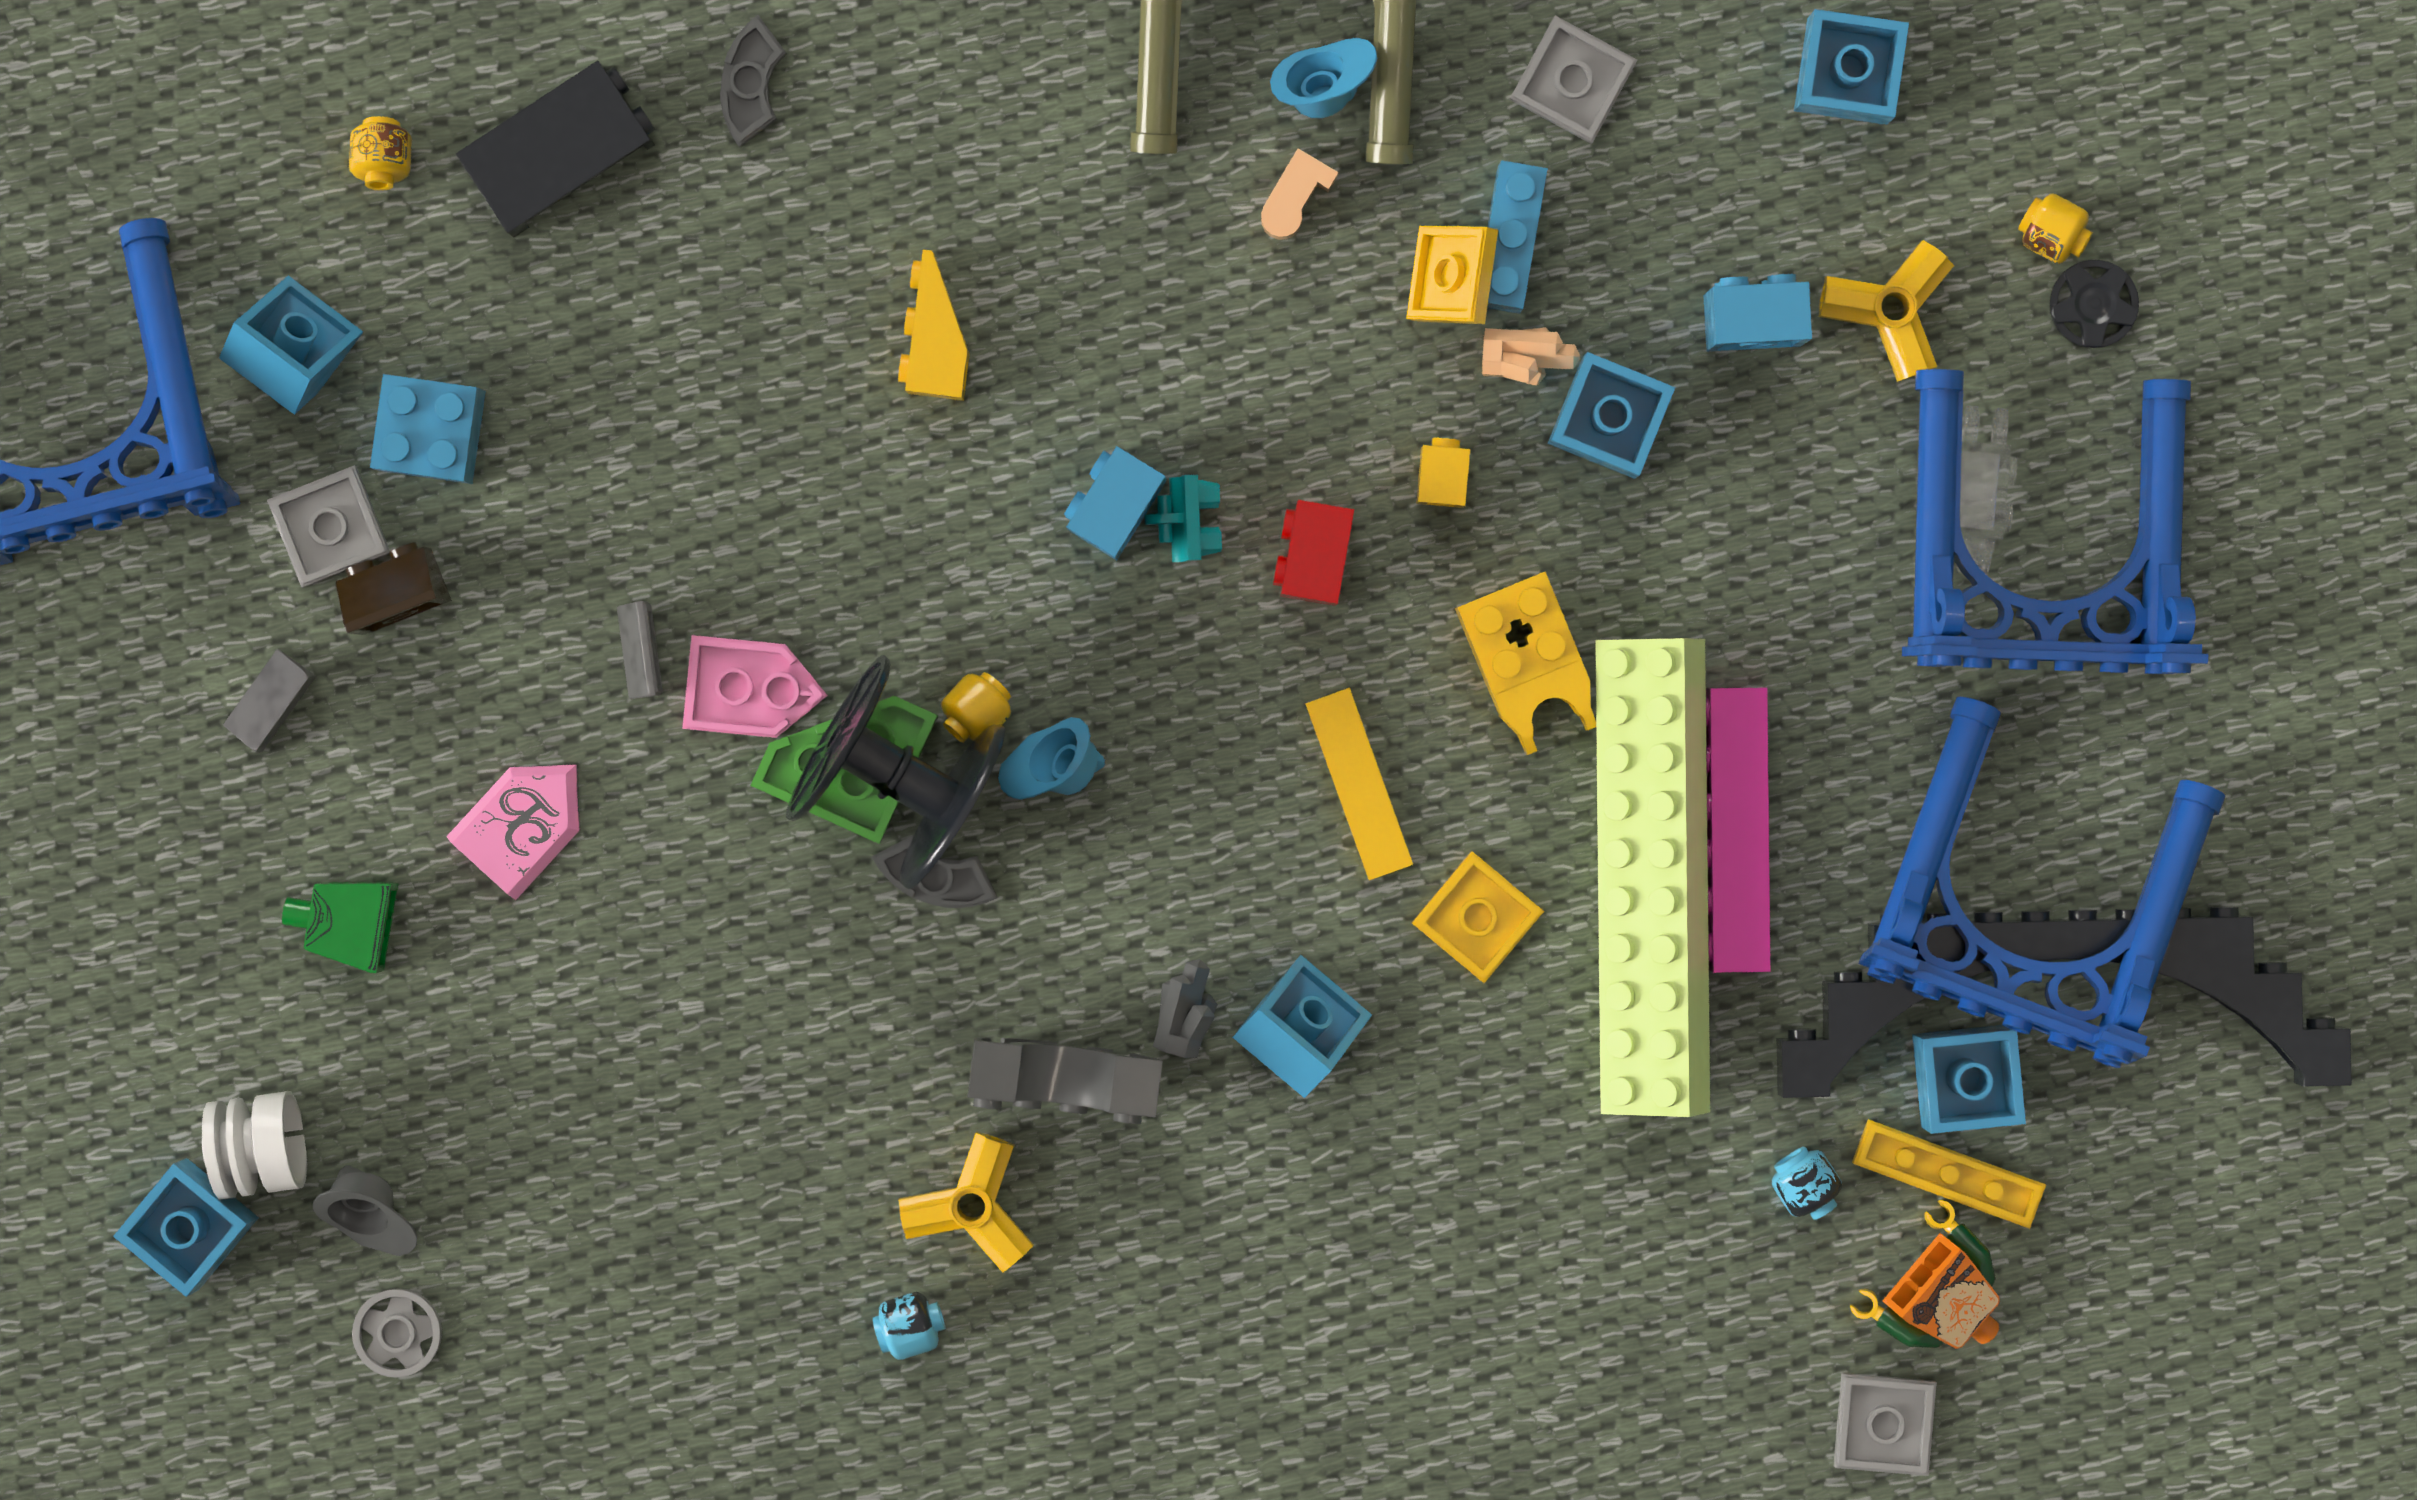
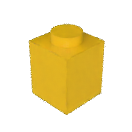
M1432 438V446L1423 445L1421 447L1416 504L1465 507L1470 449L1460 448V440Z

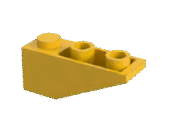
M923 250L922 260H913L910 288L918 289L916 307H907L904 335L912 336L910 355L901 354L898 382L906 383L905 391L908 394L964 401L970 353L935 254L931 250Z

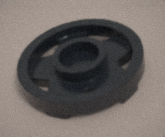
M2086 260L2074 264L2059 276L2051 291L2049 308L2055 327L2065 339L2084 348H2103L2122 339L2133 327L2139 311V297L2134 282L2122 268L2104 260ZM2101 268L2107 271L2099 278H2093L2085 269ZM2066 281L2070 290V296L2058 303L2059 292ZM2123 285L2127 288L2130 305L2119 297ZM2064 323L2079 324L2082 338L2069 331ZM2108 325L2123 326L2115 335L2104 339Z

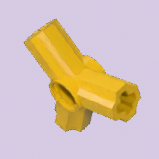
M1922 240L1885 285L1826 276L1821 291L1818 317L1877 327L1897 382L1915 376L1917 370L1934 369L1937 367L1917 311L1951 271L1954 264L1938 248ZM1886 296H1894L1902 302L1904 313L1900 320L1888 319L1883 314L1881 304Z
M976 1131L957 1187L898 1199L900 1217L906 1239L964 1228L1002 1272L1014 1265L1034 1246L996 1202L1015 1145L1004 1139ZM970 1193L980 1196L985 1203L983 1214L978 1217H969L962 1213L959 1206L962 1196Z

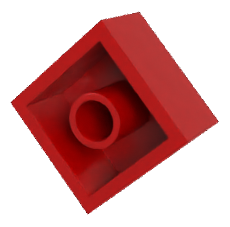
M1304 500L1297 501L1295 510L1286 508L1281 539L1290 540L1287 557L1278 555L1273 585L1282 587L1280 597L1332 606L1338 604L1355 509Z

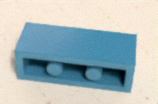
M1503 160L1498 165L1487 226L1498 230L1487 308L1519 314L1524 308L1548 168Z

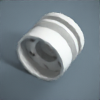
M291 1091L257 1095L253 1102L252 1116L242 1098L230 1099L228 1106H226L224 1101L206 1103L202 1118V1152L209 1182L219 1200L235 1198L238 1191L242 1196L254 1195L257 1189L258 1174L268 1193L304 1187L307 1174V1153L304 1135L284 1136V1132L303 1130L301 1112L296 1098Z

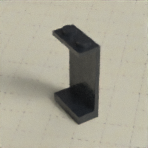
M597 60L456 153L506 232L512 237H516L530 228L527 224L529 220L642 146L647 150L655 146L648 135L656 130L641 106L634 110L631 109L623 96L630 89L615 67L607 71Z

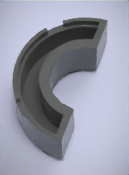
M988 1037L975 1038L967 1097L974 1098L973 1106L987 1109H1001L1002 1101L1013 1102V1106L1029 1109H1041L1042 1101L1060 1103V1111L1077 1114H1087L1088 1107L1114 1113L1113 1121L1141 1124L1142 1116L1156 1117L1163 1061L1135 1053L1124 1056L1113 1053V1049L1087 1046V1048L1057 1045V1042L1001 1038L999 1043L991 1042V1038Z

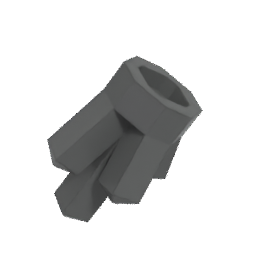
M1196 959L1186 962L1183 975L1173 977L1170 981L1162 984L1159 1025L1153 1044L1154 1048L1184 1058L1198 1057L1202 1039L1215 1018L1214 1012L1218 1005L1210 994L1204 993L1210 968L1202 960Z

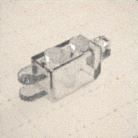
M1967 405L1962 432L1960 526L1965 545L1978 567L1988 575L1996 541L2003 540L2004 532H2010L2012 527L2013 505L2006 504L2008 485H2014L2016 481L2017 457H2011L2012 445H2006L2008 410L2002 408L1995 409L1992 417L1991 444L1977 442L1980 424L1979 407ZM1956 565L1957 573L1962 574V572Z

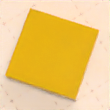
M1419 226L1406 319L1421 322L1485 324L1498 230L1489 227Z
M1471 851L1412 921V924L1480 981L1485 983L1544 911Z

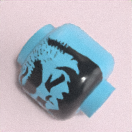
M1801 1147L1774 1165L1777 1172L1772 1178V1186L1792 1216L1801 1217L1810 1214L1813 1220H1816L1828 1214L1837 1206L1834 1198L1841 1191L1842 1181L1822 1151L1813 1150L1808 1152L1806 1147Z
M913 1292L881 1303L879 1316L873 1317L874 1330L882 1352L890 1351L891 1355L898 1360L934 1350L939 1341L938 1331L946 1329L938 1302L929 1304L927 1298L920 1292Z

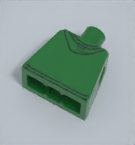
M317 883L314 885L311 901L291 897L286 898L282 912V924L306 929L304 949L370 973L382 972L385 968L398 883Z

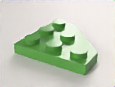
M892 696L878 702L866 727L902 749L907 745L914 748L913 755L919 758L939 715L900 697ZM832 719L770 742L750 786L789 803L810 756ZM841 768L809 813L881 844L899 802L890 796L879 799L877 795L878 789Z

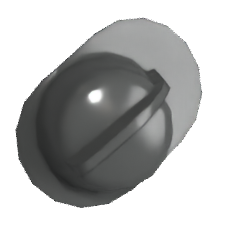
M346 1165L339 1171L330 1191L319 1194L313 1201V1211L318 1218L336 1227L362 1246L401 1256L410 1253L417 1245V1234L414 1227L394 1210L392 1187L379 1176L365 1173L350 1165Z

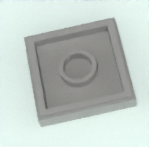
M1555 15L1509 100L1592 144L1638 60Z
M355 465L267 500L302 588L346 571L345 569L367 560L373 561L386 556L390 552Z
M1841 1373L1833 1466L1841 1469L1929 1476L1937 1382L1933 1380Z

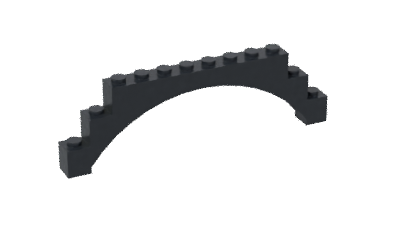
M2233 906L2210 907V916H2192L2191 908L2181 907L2158 974L2176 979L2210 996L2240 1016L2264 1037L2294 1070L2295 1084L2304 1087L2352 1086L2351 1029L2335 1026V1018L2332 1017L2306 1018V1027H2303L2302 973L2287 971V962H2259L2258 971H2254L2253 917L2239 915V907ZM2115 909V918H2097V910H2068V919H2050V911H2021V920H2003V912H1974V921L1970 922L1989 940L2019 956L2038 961L2056 959L2082 960L2099 954L2114 944L2130 924L2135 909ZM1927 913V922L1932 918L1946 916L1947 914ZM1868 923V949L1873 944L1880 923ZM1955 927L1933 929L1927 936V947L1932 955L1949 962L1960 961L1963 958L1966 950L1965 942ZM1977 950V956L1972 964L1961 972L1956 973L1970 978L1990 971V969L1980 962L1985 955ZM2124 952L2110 962L2121 964ZM1862 971L1834 972V980L1822 981L1823 1037H1816V1029L1797 1028L1788 1029V1038H1776L1778 1095L1782 1098L1830 1097L1831 1082L1851 1057L1883 1026L1926 997L1912 991L1914 984L1898 978L1892 984L1869 976V980H1862Z

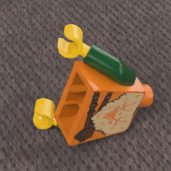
M1939 1200L1938 1203L1948 1213L1947 1220L1941 1224L1937 1223L1928 1212L1924 1214L1925 1220L1934 1229H1944L1949 1234L1947 1238L1941 1233L1938 1234L1882 1300L1888 1306L1886 1309L1878 1305L1876 1294L1869 1289H1860L1859 1292L1872 1299V1309L1862 1312L1852 1304H1850L1852 1313L1858 1318H1874L1877 1320V1327L1909 1347L1938 1348L1946 1343L1955 1349H1959L1964 1346L1970 1337H1973L1980 1344H1987L1995 1338L1999 1330V1323L1990 1316L2000 1301V1297L1992 1288L1996 1277L1991 1254L1988 1248L1964 1223L1959 1225L1954 1220L1955 1211L1952 1205L1947 1201Z

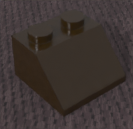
M416 542L390 551L391 560L374 566L372 560H367L345 569L348 577L336 581L343 624L348 634L367 635L452 601L431 548L421 547L418 549Z

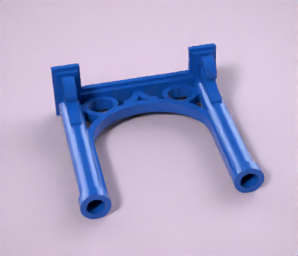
M138 219L128 222L119 228L147 361L148 384L143 404L131 425L120 437L105 449L81 461L58 467L32 468L0 460V485L10 478L23 483L25 487L23 502L14 509L0 512V565L12 563V554L28 550L30 543L46 539L49 542L67 541L75 538L77 531L89 528L99 531L114 529L123 524L122 520L140 516L143 519L158 518L166 515L169 512L168 508L183 505L195 516L213 518L227 513L228 507L241 504L239 495L219 476L213 448L206 437L166 248L170 243L167 224L162 219ZM160 407L168 440L166 444L159 438L147 434L159 413ZM137 445L156 449L159 454V464L152 473L141 475L137 478L125 476L123 471L124 461ZM108 467L112 477L124 487L90 496L94 486L100 480L107 477L104 470ZM76 480L74 487L70 483H68L70 481ZM36 484H42V488L47 492L63 494L67 502L38 509L41 502V492Z
M1948 369L1917 370L1915 390L1920 391L1914 623L1913 637H1908V647H1902V656L1917 657V666L1929 667L1961 666V658H1963L1964 668H1992V659L2009 660V669L2037 670L2038 661H2054L2055 671H2083L2084 662L2100 663L2099 672L2128 673V664H2144L2145 674L2191 673L2192 664H2208V654H2202V644H2189L2195 630V607L2190 597H2181L2186 402L2191 401V381L2178 379L2143 381L2139 529L2135 546L2127 562L2110 581L2088 594L2069 600L2046 601L2024 597L2003 588L1989 578L1971 557L1965 545L1960 526L1964 371ZM1954 562L1972 584L1962 591L1960 589H1953ZM2143 568L2141 604L2139 599L2124 590V588ZM1982 593L1990 598L1998 608L1997 622L1989 629L1972 628L1965 620V605L1970 599ZM2110 598L2124 605L2130 615L2128 627L2120 634L2105 633L2097 624V610ZM2012 608L2017 609L2016 618L2023 619L2031 626L2035 640L1998 639L1999 636L2007 632L2012 624L2014 616ZM2083 609L2081 617H2079L2078 610ZM2040 613H2057V614L2051 616V617L2048 619V621H2047V619L2045 618V616H2043V615L2040 614ZM2081 618L2083 630L2095 643L2058 641L2059 633L2065 624L2071 620ZM2141 633V644H2130Z
M1956 697L1950 713V717L1953 719L1952 725L1872 946L1861 955L1858 964L1868 967L1867 974L1875 979L1894 984L1896 978L1914 984L1912 991L1923 997L1940 1000L1941 995L1959 1001L1957 1008L1968 1014L1985 1017L1986 1012L2002 1017L2004 1018L2002 1025L2011 1030L2030 1034L2031 1029L2047 1034L2049 1035L2047 1042L2056 1047L2075 1051L2076 1047L2079 1046L2095 1052L2093 1059L2110 1067L2120 1068L2122 1063L2128 1065L2146 1057L2150 1048L2145 1045L2147 1036L2139 1034L2138 1031L2146 1015L2159 970L2213 816L2219 815L2225 794L2199 782L2190 780L2179 781L2173 798L2174 801L2134 915L2125 932L2109 948L2092 957L2071 962H2044L2019 956L1989 940L1970 922L1962 911L1951 884L1949 864L1953 843L1992 734L1995 732L2001 715L1998 709L1987 703L1967 697ZM1936 883L1941 904L1947 915L1932 918L1925 924H1922L1924 913ZM1955 927L1965 942L1966 950L1963 958L1960 961L1949 962L1932 955L1927 947V936L1931 930ZM1977 950L1985 955L1980 962L1986 965L1993 974L1994 987L1962 976L1956 972H1961L1971 965L1977 956ZM2124 952L2109 994L2107 983L2095 968L2110 962ZM2007 967L2020 972L2009 978ZM2081 974L2091 984L2096 993V1002L2092 1009L2079 1011L2074 1007H2068L2063 1004L2058 996V985L2062 979ZM2042 976H2052L2045 987V998L2050 1008L2013 995L2022 984L2029 982L2039 984L2042 982ZM2099 1015L2102 1016L2099 1026L2087 1022Z

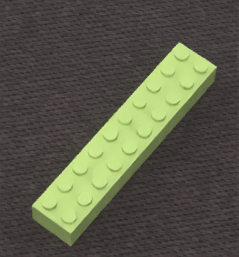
M1705 639L1595 640L1601 1114L1692 1117L1710 1112Z

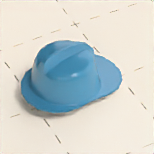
M1352 38L1318 48L1295 52L1282 60L1274 69L1270 79L1272 93L1279 101L1294 105L1302 115L1307 117L1325 118L1333 116L1353 99L1357 92V87L1364 83L1373 72L1378 59L1376 48L1368 40Z
M1070 717L1054 726L1029 735L1001 764L998 779L1001 789L1009 797L1019 800L1035 797L1047 791L1072 795L1080 792L1087 786L1094 773L1105 766V760L1090 741L1088 725L1080 718Z

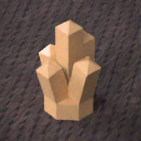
M1546 327L1523 330L1485 328L1482 360L1483 376L1504 377L1537 386L1546 376L1544 368L1574 369L1580 360V354L1575 344H1563L1558 332H1549Z

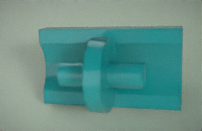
M1182 475L1181 477L1169 478L1170 495L1157 496L1158 514L1144 515L1145 525H1158L1159 543H1172V562L1201 560V556L1221 552L1222 533L1220 528L1200 527L1199 509L1219 508L1220 485L1214 482L1198 480V475Z

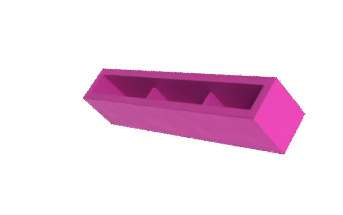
M1767 688L1706 689L1709 970L1713 973L1771 972Z

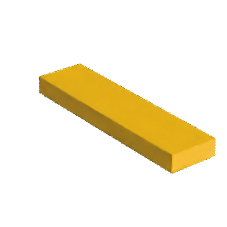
M1350 688L1305 703L1368 880L1370 881L1413 865Z
M1870 1119L1867 1120L1852 1161L1853 1164L2029 1229L2046 1187L2044 1183Z

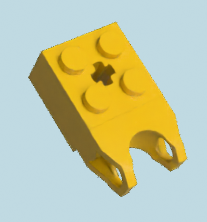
M1546 571L1455 608L1499 717L1518 736L1526 755L1537 752L1533 739L1532 717L1537 706L1546 699L1557 698L1569 704L1573 712L1580 717L1585 730L1596 727V720L1591 709L1590 679ZM1518 620L1520 626L1526 624L1530 630V634L1525 636L1526 645L1523 647H1518L1516 641L1509 643L1506 639L1505 634L1512 630L1510 622Z

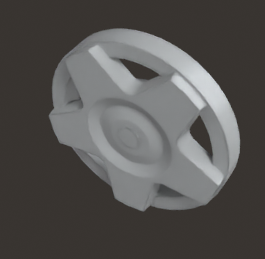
M393 1288L377 1293L362 1305L353 1323L352 1339L359 1358L372 1371L387 1377H406L422 1370L435 1357L441 1344L442 1325L436 1309L424 1296L412 1290ZM391 1297L385 1311L371 1308L378 1301ZM413 1301L420 1305L427 1315L415 1314ZM362 1328L373 1337L367 1350L362 1340ZM433 1336L430 1349L424 1357L421 1342ZM391 1358H397L405 1368H389L383 1366V1364Z

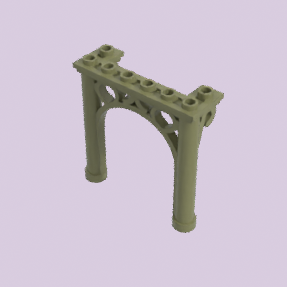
M1141 0L1136 131L1131 132V152L1151 154L1177 153L1178 134L1176 133L1182 0ZM1373 0V46L1376 48L1378 59L1371 77L1369 139L1366 144V162L1413 164L1414 144L1409 143L1416 0Z

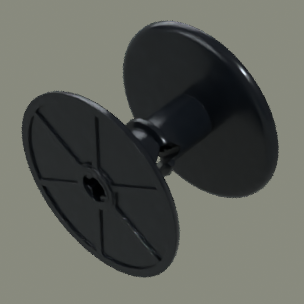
M881 655L857 681L823 733L795 786L787 807L786 818L796 821L805 816L827 790L840 769H844L878 789L877 795L879 799L890 796L923 816L909 845L900 872L902 885L906 889H912L938 862L971 812L997 761L1004 742L1005 727L1000 724L987 727L966 749L949 775L944 774L914 756V748L907 745L902 749L866 727L881 698L891 670L890 660L887 656Z

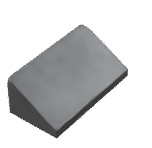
M639 601L620 605L617 607L629 699L661 695L663 689L651 604Z
M277 649L223 726L254 752H262L316 676Z

